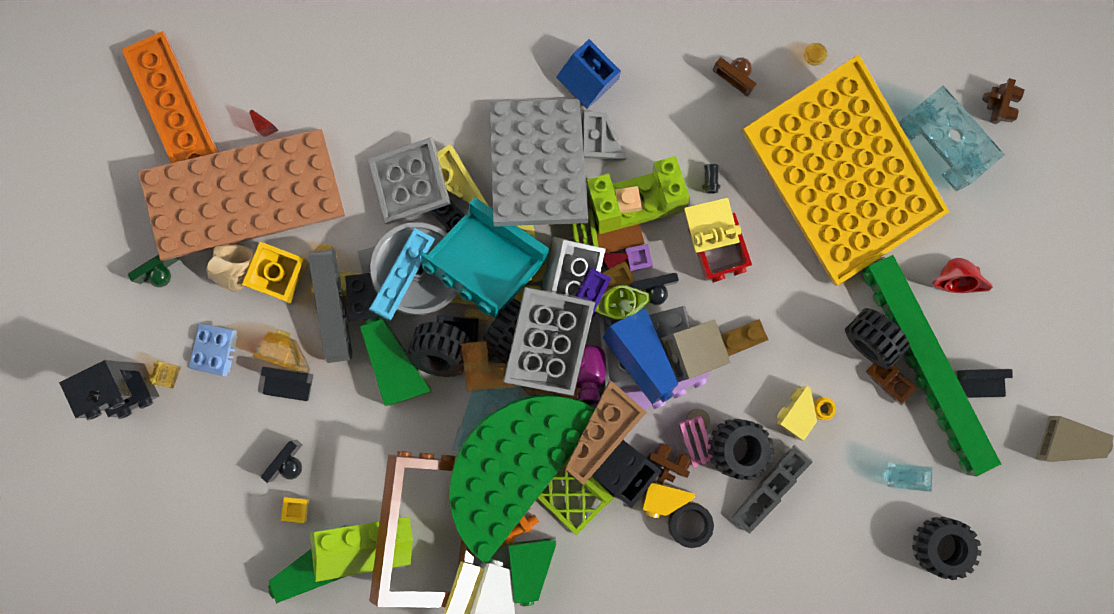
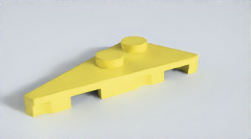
M449 144L438 151L437 155L446 189L468 203L476 197L489 206L454 147Z

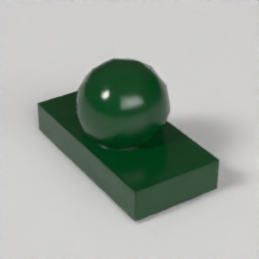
M158 254L129 272L128 277L131 282L138 284L148 280L154 287L161 288L167 286L171 280V273L167 267L179 261V258L161 261Z

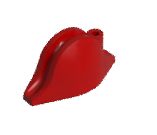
M964 258L951 259L941 270L940 276L932 282V286L951 293L986 292L993 288L992 284L981 275L980 267L975 266Z

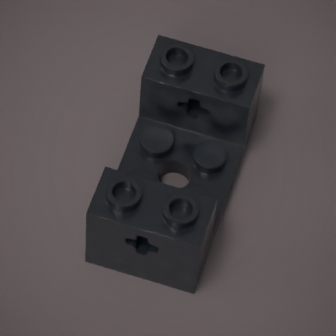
M103 360L59 382L75 418H86L87 421L101 416L102 410H105L108 418L118 417V419H123L132 414L131 410L137 407L140 409L153 404L152 400L160 397L145 364Z

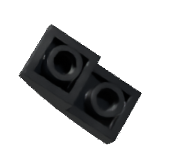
M451 200L449 205L430 211L448 232L465 216Z

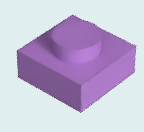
M648 244L625 249L631 272L653 267Z

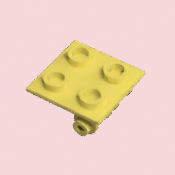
M728 198L684 208L695 253L739 243L738 235L741 234V227L739 225L736 226L734 223Z

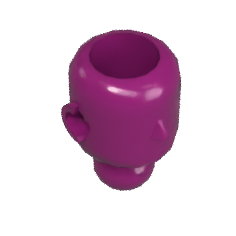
M585 345L575 387L581 388L578 393V399L592 405L600 400V392L597 388L605 384L606 358L602 348Z

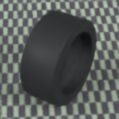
M688 502L670 513L668 528L677 543L683 547L697 548L707 543L713 535L714 522L713 517L706 508L699 503ZM686 511H695L704 519V530L696 538H685L678 531V518Z

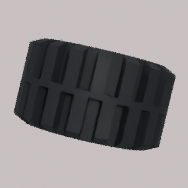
M515 298L494 319L485 333L481 344L484 349L503 362L509 359L521 302Z
M864 308L845 328V333L852 345L871 362L884 368L890 369L910 348V343L903 331L888 317L871 308Z
M421 323L414 330L407 358L413 366L427 374L438 377H455L462 374L465 369L471 348L470 338L457 327L446 323Z
M728 419L725 420V424L720 423L717 425L718 431H712L711 435L714 437L708 441V444L711 445V449H708V454L713 456L710 458V461L716 465L715 468L722 472V474L740 480H752V477L757 478L761 476L760 471L765 472L768 469L766 464H771L772 459L769 457L770 454H773L774 449L770 448L773 442L772 439L767 438L769 433L767 430H763V426L753 421ZM743 436L747 442V452L737 462L734 458L733 448L736 441Z
M948 517L931 518L932 521H924V527L919 526L916 530L919 532L918 536H913L916 545H912V549L917 552L914 556L916 560L920 561L919 565L928 572L946 580L947 578L957 580V577L963 579L967 577L966 572L971 574L974 571L973 565L978 566L980 562L976 560L977 556H981L982 553L981 550H978V546H981L980 540L975 539L978 536L976 532L970 530L971 527ZM946 535H951L955 541V551L949 559L941 561L937 552L938 543Z

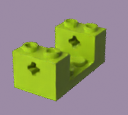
M676 156L654 161L653 173L617 183L612 184L609 174L587 179V194L599 234L685 212L684 208L688 207L690 197ZM638 186L639 195L643 199L641 204L642 210L621 214L615 190Z

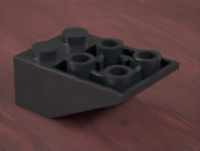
M623 439L592 476L632 508L661 473V470Z

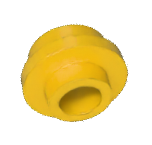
M821 397L814 402L815 413L818 419L829 420L835 415L836 405L830 398ZM823 404L827 406L825 413L820 411V407Z

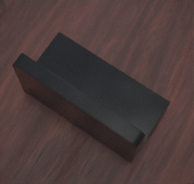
M262 366L260 376H266L263 394L309 401L314 374Z
M1012 369L957 370V379L967 398L1005 397V379L1013 378Z

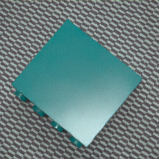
M475 197L469 203V212L428 255L424 252L421 253L422 268L428 274H435L446 287H453L464 300L468 302L471 300L475 303L485 315L490 314L496 318L548 260L549 248L518 226L494 227L493 209Z

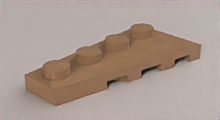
M611 380L607 384L565 466V469L583 485L647 413Z

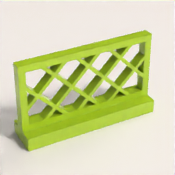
M570 457L568 458V460H567V461L565 462V464L563 465L564 467L567 465V463H568ZM565 469V476H554L549 483V492H542L538 497L577 536L615 498V495L593 476L584 485L582 484V492H569V480L577 479L574 476H568V471ZM552 480H565L566 492H553ZM553 496H566V508H556L553 505ZM569 496H582L583 508H569ZM585 496H595L601 503L596 508H586ZM570 512H583V522L578 527L570 521ZM586 512H591L590 515L586 518Z

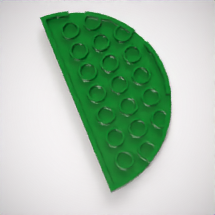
M541 394L519 398L508 402L506 406L494 413L488 414L471 430L456 454L452 474L449 479V504L455 526L462 540L482 562L487 564L572 455L595 410L593 406L578 399L556 394Z

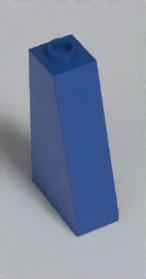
M644 308L611 325L602 338L653 405L660 400L662 403L669 400L674 395L672 391L677 387L678 381L646 309Z

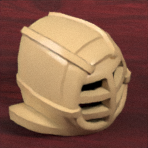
M225 244L213 248L212 259L208 262L206 269L208 278L226 290L240 291L245 287L242 283L253 259V249L242 244Z

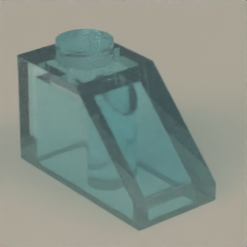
M888 463V468L885 469L884 473L887 486L932 492V467L916 464Z

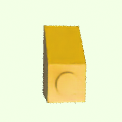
M653 482L644 493L641 508L646 511L645 515L659 518L660 515L667 516L693 500L695 494L690 491Z

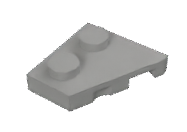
M584 111L582 117L584 158L624 161L626 154L621 150L617 141V134L611 128V122L607 113Z

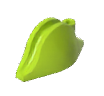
M616 286L603 294L595 312L613 319L623 320L642 310V307L649 302V294L629 286Z

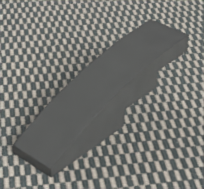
M794 444L732 516V519L750 534L781 502V498L797 482V478L813 463L812 459Z

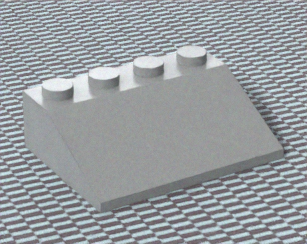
M525 287L503 382L574 395L595 302L586 298Z

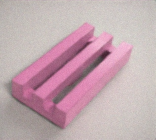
M698 416L680 422V430L688 455L691 458L692 467L695 468L699 464H707L706 462L710 461V458L713 456L708 454V449H711V445L708 444L709 438L702 417ZM697 422L708 455L705 457L694 425ZM685 426H690L699 459H695Z

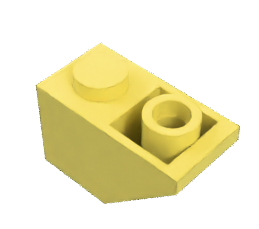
M801 386L800 389L797 387L790 396L792 401L788 407L784 406L777 415L779 420L776 425L796 439L802 441L806 439L817 422L812 392L808 386Z

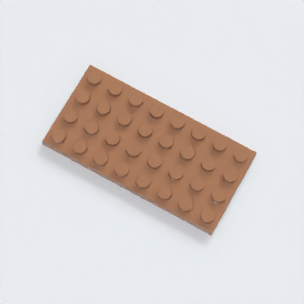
M322 129L138 171L161 261L210 250L225 244L231 245L345 217Z

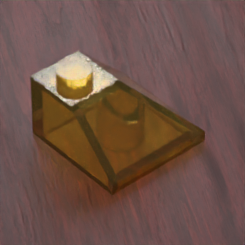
M277 329L276 333L268 331L252 356L295 371L306 373L310 371V367L297 340L289 338L291 333Z

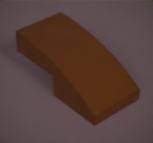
M873 363L866 370V373L891 398L902 406L918 387L899 372L900 369L895 365L888 369Z

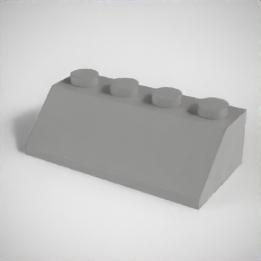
M553 237L541 290L575 296L589 267L599 272L601 271L605 249Z

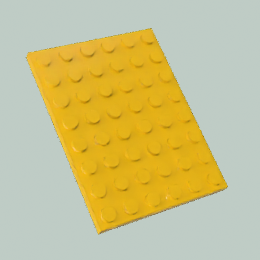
M859 54L741 129L835 286L840 285L950 212Z

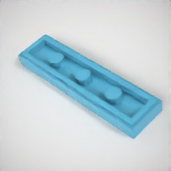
M416 228L413 229L370 306V311L391 321L422 264L421 253H428L435 238Z

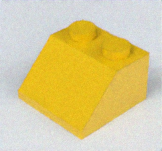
M259 242L242 285L291 304L308 261L292 253Z

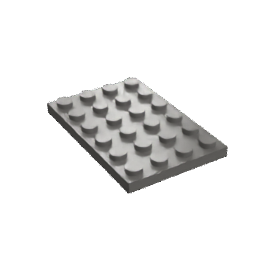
M580 100L490 102L494 227L588 223Z

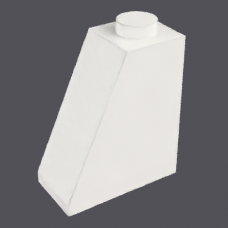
M490 559L487 564L482 561L480 562L479 567L484 568V572L470 614H515L511 570L503 568V562Z

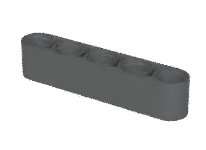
M333 248L310 251L309 265L326 362L333 363L352 360L351 340L336 252Z

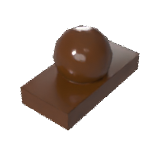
M720 57L714 65L713 72L745 96H749L757 84L748 77L752 72V66L750 61L744 57L734 59L731 64Z

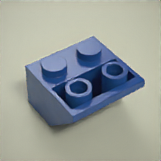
M588 39L572 54L556 78L588 109L619 80L621 70Z

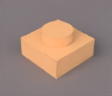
M638 186L615 190L621 214L642 210Z

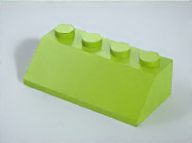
M410 516L398 518L392 568L411 565L413 538ZM379 521L310 533L315 582L372 572Z

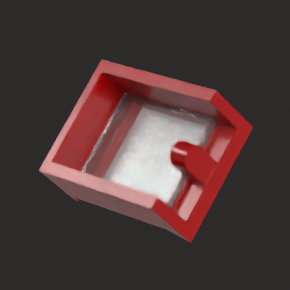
M732 213L734 223L737 226L739 223L736 214ZM742 232L738 235L739 243L697 253L705 281L711 279L712 283L726 279L724 274L733 272L734 276L747 272L746 267L751 266L752 262Z

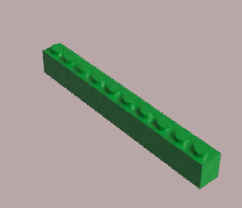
M894 255L862 269L865 283L871 286L874 292L873 298L875 303L879 307L881 306L885 316L903 331L910 343V348L905 352V361L911 369L913 368L917 376L915 378L916 383L926 393L928 397L926 402L930 409L935 411L940 429L946 432L949 438L947 441L953 452H956L960 460L958 464L961 470L967 475L977 477L1001 465L992 444Z

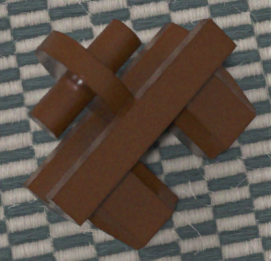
M1009 78L1007 83L1000 84L999 88L992 87L991 92L983 94L982 100L988 103L987 109L993 110L990 123L997 124L1000 121L1012 123L1017 119L1019 110L1010 107L1009 104L1010 101L1016 103L1021 101L1025 89L1016 86V80Z
M660 442L654 452H650L647 457L663 466V469H660L661 473L658 475L657 483L662 485L665 479L672 483L674 482L676 476L670 474L669 470L688 478L691 458L679 452L674 463L666 460L672 448Z

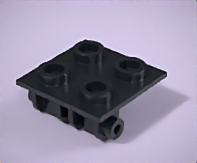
M370 273L345 276L349 321L383 318L369 310L377 296Z

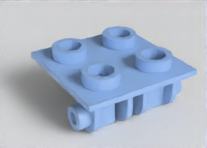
M199 324L189 368L227 376L228 372L231 371L232 360H228V358H234L229 353L230 351L235 352V349H231V346L235 347L237 331Z

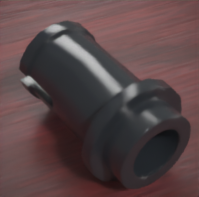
M717 164L704 165L705 184L702 185V188L705 189L707 194H716L718 189L721 188L720 184H718L719 165Z

